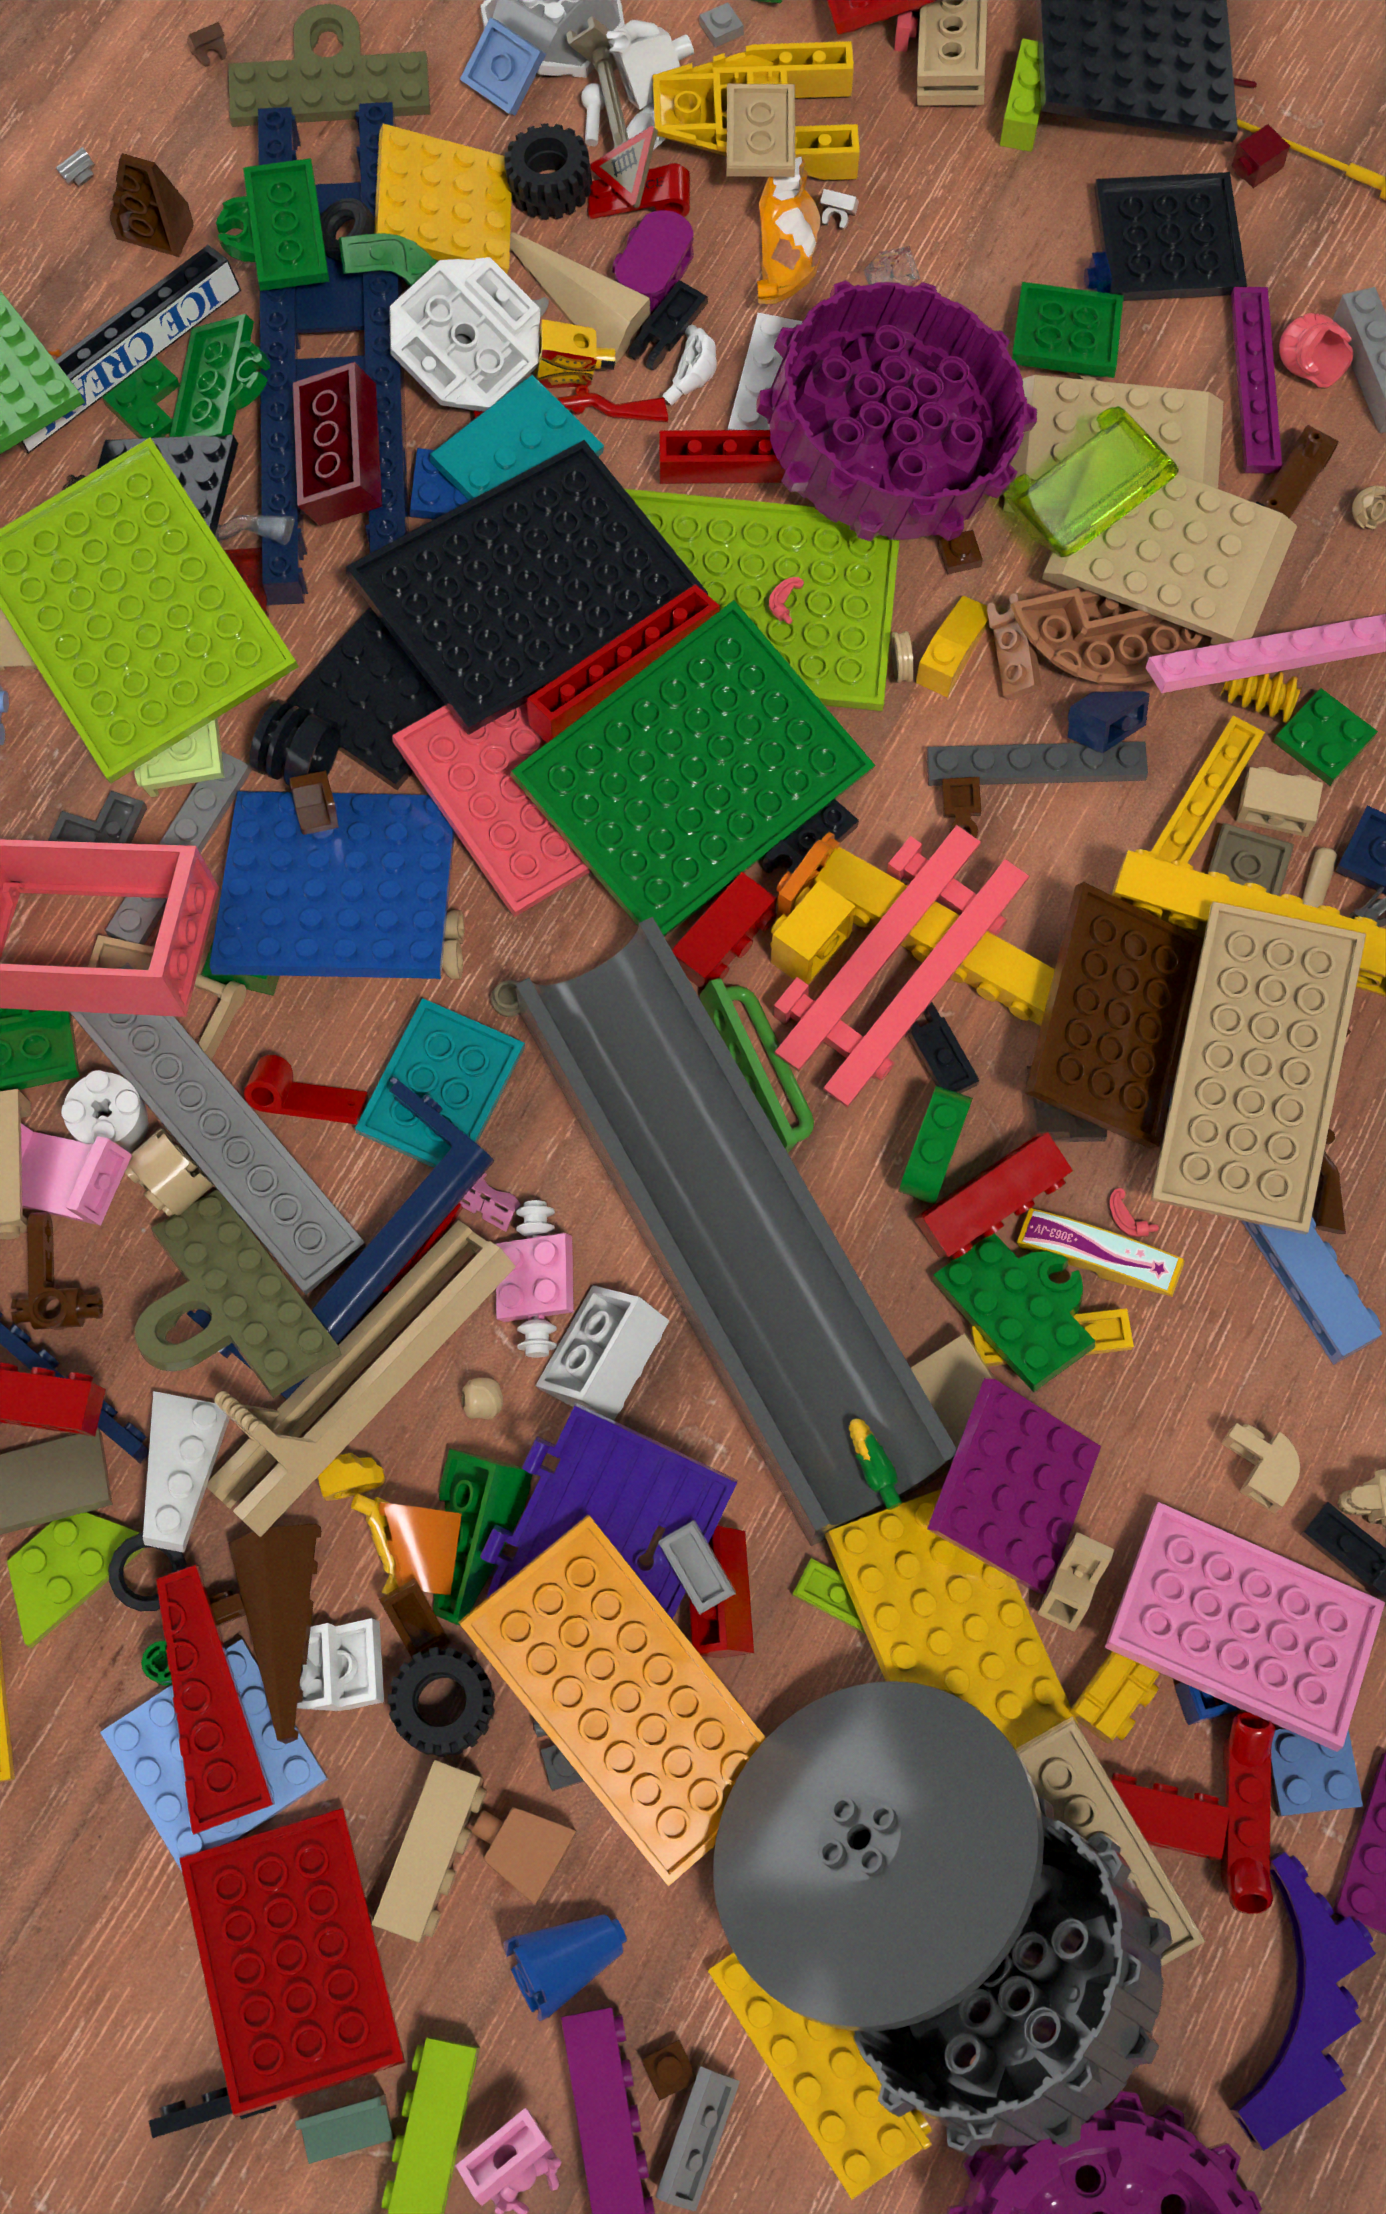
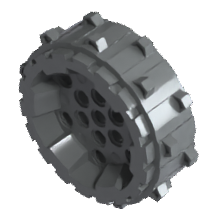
M1038 1797L1042 1815L1044 1848L1039 1887L1025 1926L1011 1951L1001 1964L976 1990L959 2003L938 2015L897 2029L854 2031V2040L867 2065L872 2067L882 2084L878 2102L898 2117L915 2108L945 2125L947 2128L948 2146L970 2156H973L981 2145L1002 2143L1006 2146H1024L1051 2138L1055 2143L1065 2148L1079 2141L1081 2125L1085 2124V2121L1089 2120L1090 2116L1100 2109L1103 2110L1115 2099L1127 2084L1126 2081L1135 2067H1139L1140 2064H1152L1159 2049V2045L1151 2032L1156 2018L1158 2019L1162 2002L1164 1979L1161 1977L1162 1953L1173 1943L1170 1927L1161 1919L1151 1918L1148 1911L1149 1906L1135 1883L1128 1878L1131 1869L1123 1856L1120 1855L1121 1847L1101 1832L1085 1840L1061 1821H1055L1053 1805ZM1084 1940L1082 1947L1076 1952L1077 1946ZM1044 1954L1042 1960L1037 1964L1038 1958ZM1004 1967L1002 1974L998 1977L1000 1970ZM1030 1997L1029 2003L1023 2009L1025 2001ZM990 2010V2014H989L988 2018L984 2021V2017L986 2016L987 2012ZM1056 2029L1055 2036L1049 2041L1050 2034ZM976 2054V2058H975L974 2062L970 2065V2061L972 2060L973 2056Z

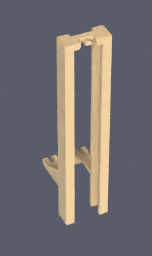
M458 1220L338 1345L342 1355L311 1374L277 1410L240 1404L226 1391H221L216 1395L215 1404L250 1438L208 1481L207 1488L231 1509L277 1460L279 1463L233 1510L245 1524L261 1537L516 1266L500 1247L491 1241H486ZM473 1253H476L477 1255L464 1267V1269L405 1329V1331L366 1370V1372L347 1390V1392L327 1411V1413L308 1431V1433L303 1438H299V1436L313 1423V1421L333 1402V1400L353 1381V1379L372 1361V1359L392 1340V1338L452 1277V1275L471 1257V1255Z

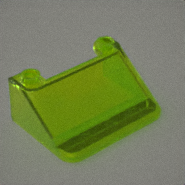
M1119 406L1108 408L1100 413L1096 418L1100 432L1037 480L1030 478L1028 474H1022L1015 478L1009 485L1010 489L1003 493L1030 537L1059 557H1067L1079 551L1170 482L1179 472V468L1173 459L1125 409Z

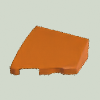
M380 1502L379 1513L382 1516H386L392 1539L387 1540L389 1552L396 1562L395 1576L398 1588L415 1578L422 1592L451 1595L462 1514Z

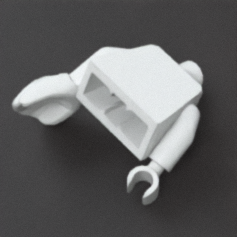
M638 20L629 21L617 31L607 32V38L612 39L609 41L611 47L609 52L613 53L629 101L638 109L643 108L642 111L635 115L626 128L628 139H631L650 126L655 127L653 75L680 67V60L694 54L693 45L687 34L671 40L669 33L658 27L655 23ZM657 136L653 151L666 138Z

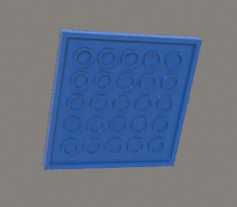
M237 791L210 959L211 973L217 975L441 979L455 831L430 795L332 793L339 828L304 835L299 825L292 792Z

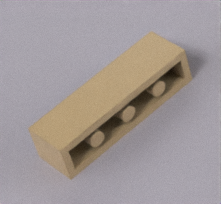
M434 1760L372 1925L418 1943H423L426 1935L429 1937L434 1936L442 1914L436 1911V1907L441 1894L448 1896L452 1889L457 1871L452 1870L451 1867L456 1854L460 1853L463 1855L466 1851L472 1834V1830L466 1828L472 1812L479 1814L487 1794V1789L481 1788L484 1782L481 1777Z

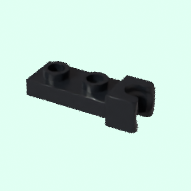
M834 799L785 840H781L765 855L763 870L766 873H771L776 868L783 867L787 869V872L789 871L793 874L818 840H821L828 832H831L835 835L834 839L841 843L858 827L859 819Z
M1329 1502L1325 1503L1300 1535L1361 1583L1365 1590L1373 1597L1384 1601L1386 1606V1548Z
M227 2087L202 2094L203 2104L186 2108L185 2100L160 2107L161 2117L149 2120L152 2138L232 2114ZM273 2105L240 2116V2119L242 2120L254 2115H258L276 2109L277 2105Z

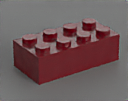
M355 362L293 382L298 507L319 526L382 507L376 383Z

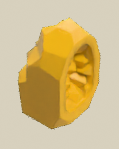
M353 1453L339 1454L318 1476L320 1489L326 1501L354 1496L357 1493L362 1494L382 1486L386 1479L384 1469L377 1465L372 1457L359 1458Z

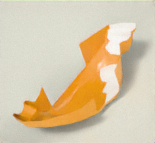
M802 157L795 158V177H768L759 202L762 229L763 264L761 263L763 280L757 281L758 304H776L793 296L810 283L820 265L821 254L818 264L812 267V254L817 243L820 215L814 200L805 190L807 172L804 170L805 161ZM780 239L789 240L792 250H800L801 256L793 270L772 259Z

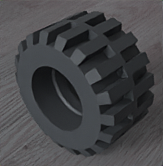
M548 123L541 124L539 128L531 126L527 128L528 132L517 134L516 141H511L507 146L508 152H505L504 165L509 190L512 194L511 199L513 203H517L519 210L522 212L527 210L528 216L533 218L540 215L541 219L549 220V216H555L556 219L563 218L564 213L571 215L576 212V206L582 207L586 202L585 197H589L591 193L592 176L588 148L584 145L583 138L580 135L576 136L575 131L571 128L564 130L563 125L559 124L549 127ZM545 170H558L549 174L540 173Z
M438 1647L429 1648L427 1653L422 1654L418 1652L413 1655L414 1659L408 1664L404 1662L399 1668L401 1670L397 1678L393 1677L391 1682L393 1689L392 1693L388 1694L391 1722L394 1723L398 1734L408 1744L422 1753L436 1755L437 1757L464 1753V1749L469 1746L472 1748L479 1743L477 1740L482 1734L485 1735L490 1728L488 1724L490 1719H493L495 1712L493 1708L495 1694L492 1690L491 1681L482 1667L466 1653L457 1652L456 1649L447 1647L446 1650H440ZM440 1678L453 1679L465 1691V1709L454 1723L444 1727L432 1726L425 1722L419 1713V1697L423 1689L432 1681Z

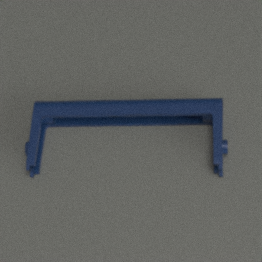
M394 1077L390 1080L393 1087L389 1090L395 1096L394 1099L448 1144L451 1149L312 1309L314 1315L337 1345L494 1163V1159L484 1149L439 1114L443 1108L426 1094L421 1099ZM198 1309L196 1313L192 1310L187 1312V1315L203 1329H206L211 1322L212 1316L204 1310ZM233 1343L218 1351L226 1358L233 1353L251 1369ZM308 1377L285 1390L281 1395L288 1399Z

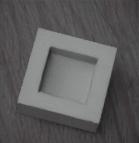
M728 2L699 15V25L714 47L744 35V25Z

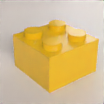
M820 879L812 889L806 887L799 894L794 903L796 908L789 916L783 914L771 929L773 934L770 943L772 948L771 963L793 980L798 977L808 985L850 937L856 907Z

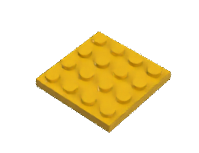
M382 124L379 132L374 234H394L412 240L438 261L491 258L507 274L510 263L512 194L507 182L504 165L505 156Z

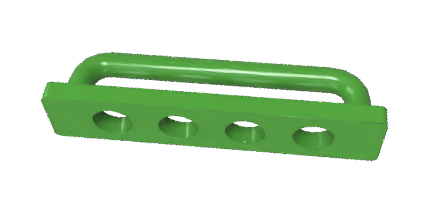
M721 978L710 980L700 994V1000L784 1148L789 1153L798 1142L808 1138L812 1133L814 1119L789 1064L775 1055V1051L780 1045L755 994L742 986L725 987ZM738 1000L744 1004L798 1118V1127L791 1128L732 1001Z

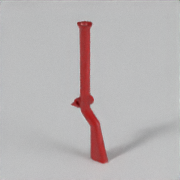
M588 384L578 386L576 388V395L557 397L568 410H572L575 414H582L585 408L593 407L612 418L668 422L664 397L614 404L599 394L589 393ZM473 410L474 419L480 416L483 411Z

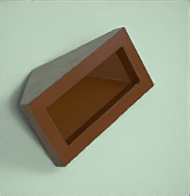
M415 1578L379 1599L412 1660L414 1659L413 1655L418 1652L424 1654L429 1652V1648H440L450 1642Z

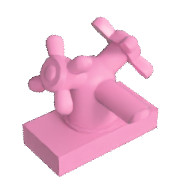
M525 2108L455 2166L474 2199L481 2206L492 2198L496 2214H503L505 2211H511L512 2209L517 2214H527L529 2207L517 2200V2194L530 2189L535 2183L536 2177L542 2174L547 2176L550 2190H556L559 2187L556 2172L561 2165V2160L550 2150L553 2148L533 2115Z

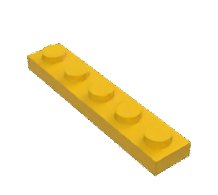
M1234 715L1232 716L1152 848L1151 852L1157 855V859L1169 863L1174 860L1189 862L1265 734L1264 731Z

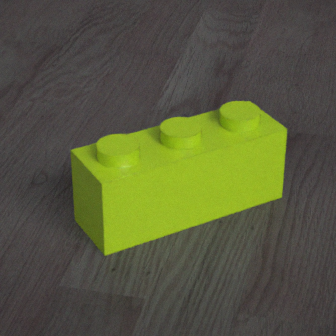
M1022 38L1004 117L1000 146L1032 152L1041 114L1038 41Z

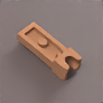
M1012 593L1010 605L1013 602L1027 600L1028 598L1019 593ZM990 602L987 606L990 628L994 629L1003 696L1013 700L1042 689L1036 647L1020 628L1011 606L1009 610L997 608L995 603Z

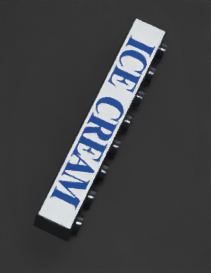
M205 246L55 360L80 392L85 403L17 445L27 453H30L238 294L241 288L228 259L211 246Z

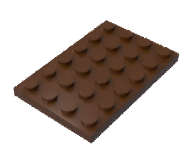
M1082 882L1076 885L1025 1094L1147 1148L1159 1147L1184 1039L1204 939L1090 884Z

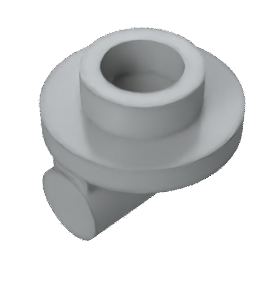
M81 147L58 165L56 170L68 185L76 183L80 187L94 176L91 170L95 163L84 148Z

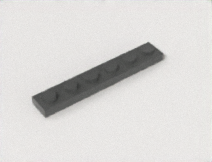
M1119 742L1104 753H1100L1080 743L939 746L927 748L928 786H942V779L979 777L980 785L1146 781L1148 777L1145 742Z

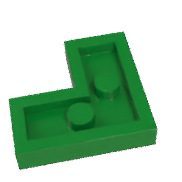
M154 357L102 398L105 406L138 438H163L171 432L173 419L157 404L180 387L178 378L160 360Z

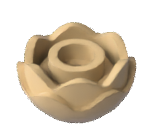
M1370 486L1356 496L1352 506L1354 520L1361 528L1375 529L1378 524L1386 520L1385 487Z

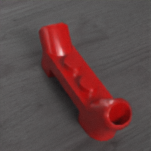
M1241 1712L1235 1715L1232 1721L1231 1732L1226 1738L1223 1747V1770H1226L1225 1807L1230 1808L1225 1837V1854L1222 1855L1221 1880L1224 1889L1229 1895V1901L1233 1909L1245 1914H1260L1267 1911L1273 1902L1270 1884L1271 1748L1275 1725L1271 1721H1267L1249 1712Z

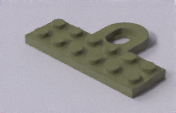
M335 4L317 5L309 8L299 16L294 25V60L229 64V104L232 127L257 126L258 109L292 107L297 123L356 119V112H359L360 103L393 102L395 117L431 114L426 51L362 55L361 35L356 17L348 9ZM325 32L335 33L338 37V42L343 46L341 51L331 57L316 55L313 49L318 44L321 34Z
M218 1190L193 1203L180 1216L174 1214L151 1228L156 1240L187 1280V1283L149 1305L137 1321L135 1327L137 1346L143 1358L153 1367L164 1371L185 1370L199 1364L233 1343L274 1398L342 1355L340 1347ZM201 1309L208 1311L212 1315L208 1327L191 1339L179 1344H172L166 1340L168 1331L176 1326L177 1321L184 1313Z

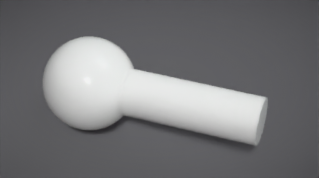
M592 83L587 85L581 94L582 104L587 109L585 144L588 146L598 145L600 110L605 107L601 85Z

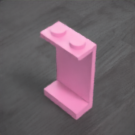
M21 1124L22 1207L101 1226L132 1154L108 1138L97 1136L94 1144H84L75 1140L33 1132Z

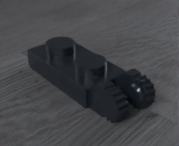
M678 280L641 327L640 334L633 341L628 351L629 357L634 360L639 359L651 341L657 345L649 354L646 367L655 370L665 359L667 351L670 352L684 335L687 327L695 321L706 307L708 296Z
M931 1002L923 1012L928 1024L920 1027L916 1021L908 1031L910 1034L909 1038L935 1085L961 1094L977 1086L979 1078L944 1016H940L936 1007Z

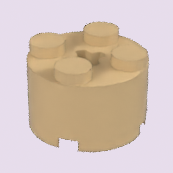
M160 1128L132 1153L125 1174L133 1182H138L146 1190L144 1195L159 1211L162 1209L169 1217L174 1214L180 1216L214 1184L206 1177L184 1149L182 1150L178 1145L175 1146L173 1144L176 1140L164 1129Z

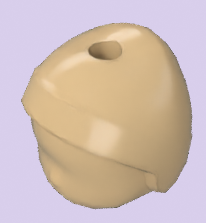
M475 1378L469 1380L463 1387L462 1407L468 1418L489 1420L500 1413L503 1405V1395L497 1381L490 1378Z

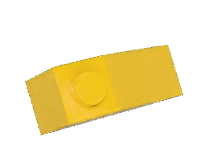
M964 595L961 597L933 636L922 656L916 678L917 684L947 698L949 697L989 624L986 605Z

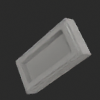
M695 1520L658 1541L699 1614L736 1593Z

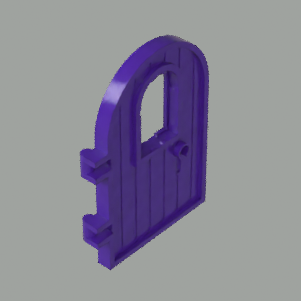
M576 1403L556 1445L537 1436L527 1455L522 1469L540 1476V1479L515 1532L513 1533L501 1526L495 1525L485 1544L480 1558L486 1562L499 1565L489 1587L487 1598L584 1517L589 1515L673 1620L686 1592L684 1586L659 1543L654 1551V1562L651 1565H643L639 1557L646 1553L658 1525L665 1528L662 1539L695 1520L709 1544L738 1480ZM547 1453L556 1458H561L555 1472L541 1465ZM505 1542L519 1547L513 1560L500 1553Z

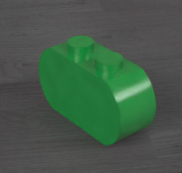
M936 1085L898 1192L935 1205L973 1098Z

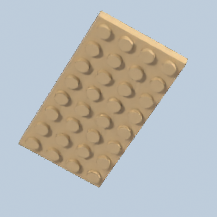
M1218 902L1211 904L1151 1201L1306 1235L1309 1233L1364 948L1365 933Z

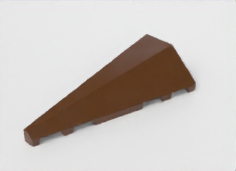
M317 1524L270 1527L261 1537L253 1531L229 1542L277 1741L285 1744L297 1740L299 1732L295 1729L297 1703H302L303 1690L299 1686L302 1665H307L314 1602L309 1598L312 1574H317L318 1562L314 1560L316 1538H321L322 1533L321 1526Z

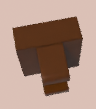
M219 22L188 35L187 44L191 53L197 56L203 66L210 65L207 51L211 49L219 53L221 60L225 59L227 55L224 42L225 34Z

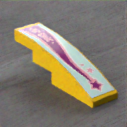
M1033 1208L1029 1209L1017 1240L1020 1248L1034 1252L1048 1251L1062 1255L1068 1259V1265L1096 1272L1101 1279L1173 1297L1185 1263L1183 1258L1134 1239Z

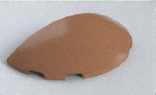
M1079 588L1013 602L1010 605L1026 637L1050 662L1076 677L1103 685L1124 686L1151 681L1153 679L1146 669L1149 657L1195 649L1204 634L1089 590L1080 592Z

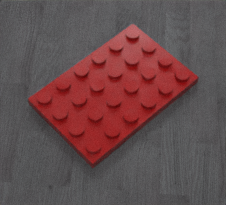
M343 1808L179 1858L233 2116H242L405 2063L352 1838Z

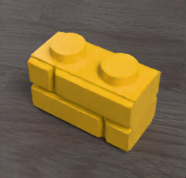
M1111 1651L1071 1707L1070 1713L1075 1716L1077 1722L1089 1729L1090 1732L1105 1743H1111L1115 1737L1123 1741L1136 1723V1720L1130 1717L1139 1704L1146 1707L1159 1690V1687L1154 1682L1160 1674L1156 1670Z

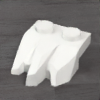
M370 1618L340 1626L325 1623L311 1627L307 1665H302L299 1686L303 1690L302 1703H297V1708L341 1711L384 1702L379 1621Z

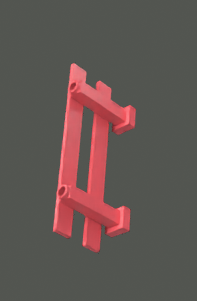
M958 825L955 826L929 860L921 855L922 843L912 836L898 850L888 863L887 874L899 881L905 878L911 883L816 1001L808 997L809 985L796 977L774 1004V1017L785 1025L791 1018L798 1023L775 1051V1055L799 1072L822 1042H825L840 1053L846 1060L824 1086L823 1090L847 1108L871 1078H878L882 1081L888 1075L895 1062L889 1059L891 1052L985 933L988 931L995 936L1000 933L1007 922V919L1001 916L1002 912L1029 879V875L1006 859L978 894L954 879L981 844V841ZM935 901L959 914V918L864 1037L841 1021L842 1017Z

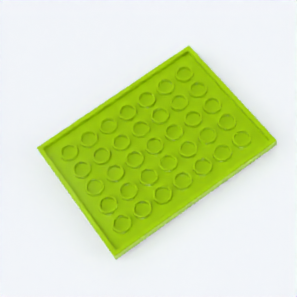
M151 437L0 529V608L110 784L299 667Z
M625 489L706 589L708 595L720 605V610L735 600L825 706L883 711L899 540L888 539V536L883 535L876 536L872 541L858 538L856 532L850 530L849 525L841 521L833 522L812 506ZM791 577H799L804 581L803 587L800 589L794 587L784 603L790 611L789 616L792 618V623L787 624L784 620L779 621L771 613L769 608L770 595L782 581Z

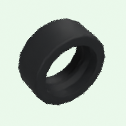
M139 1533L126 1539L115 1550L109 1565V1583L115 1597L126 1607L140 1612L157 1611L160 1609L158 1594L141 1596L127 1587L123 1578V1568L126 1560L133 1552L141 1548H155L168 1556L172 1564V1573L187 1568V1564L182 1552L144 1545L143 1533Z

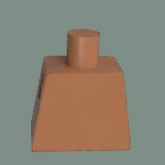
M515 1807L511 1809L505 1822L484 1810L471 1832L491 1844L483 1861L535 1905H538L578 1834L571 1828Z

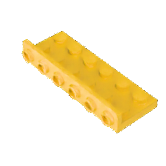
M734 1952L707 1970L851 2200L922 2149L925 2150L932 2145L926 2136L932 2132V2129L919 2110L915 2109L898 2117L878 2102L882 2084L872 2067L867 2065L854 2040V2031L829 2027L791 2011L766 1993L751 1978L740 1964Z

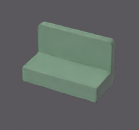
M386 2095L295 2121L296 2129L302 2130L308 2164L395 2139Z

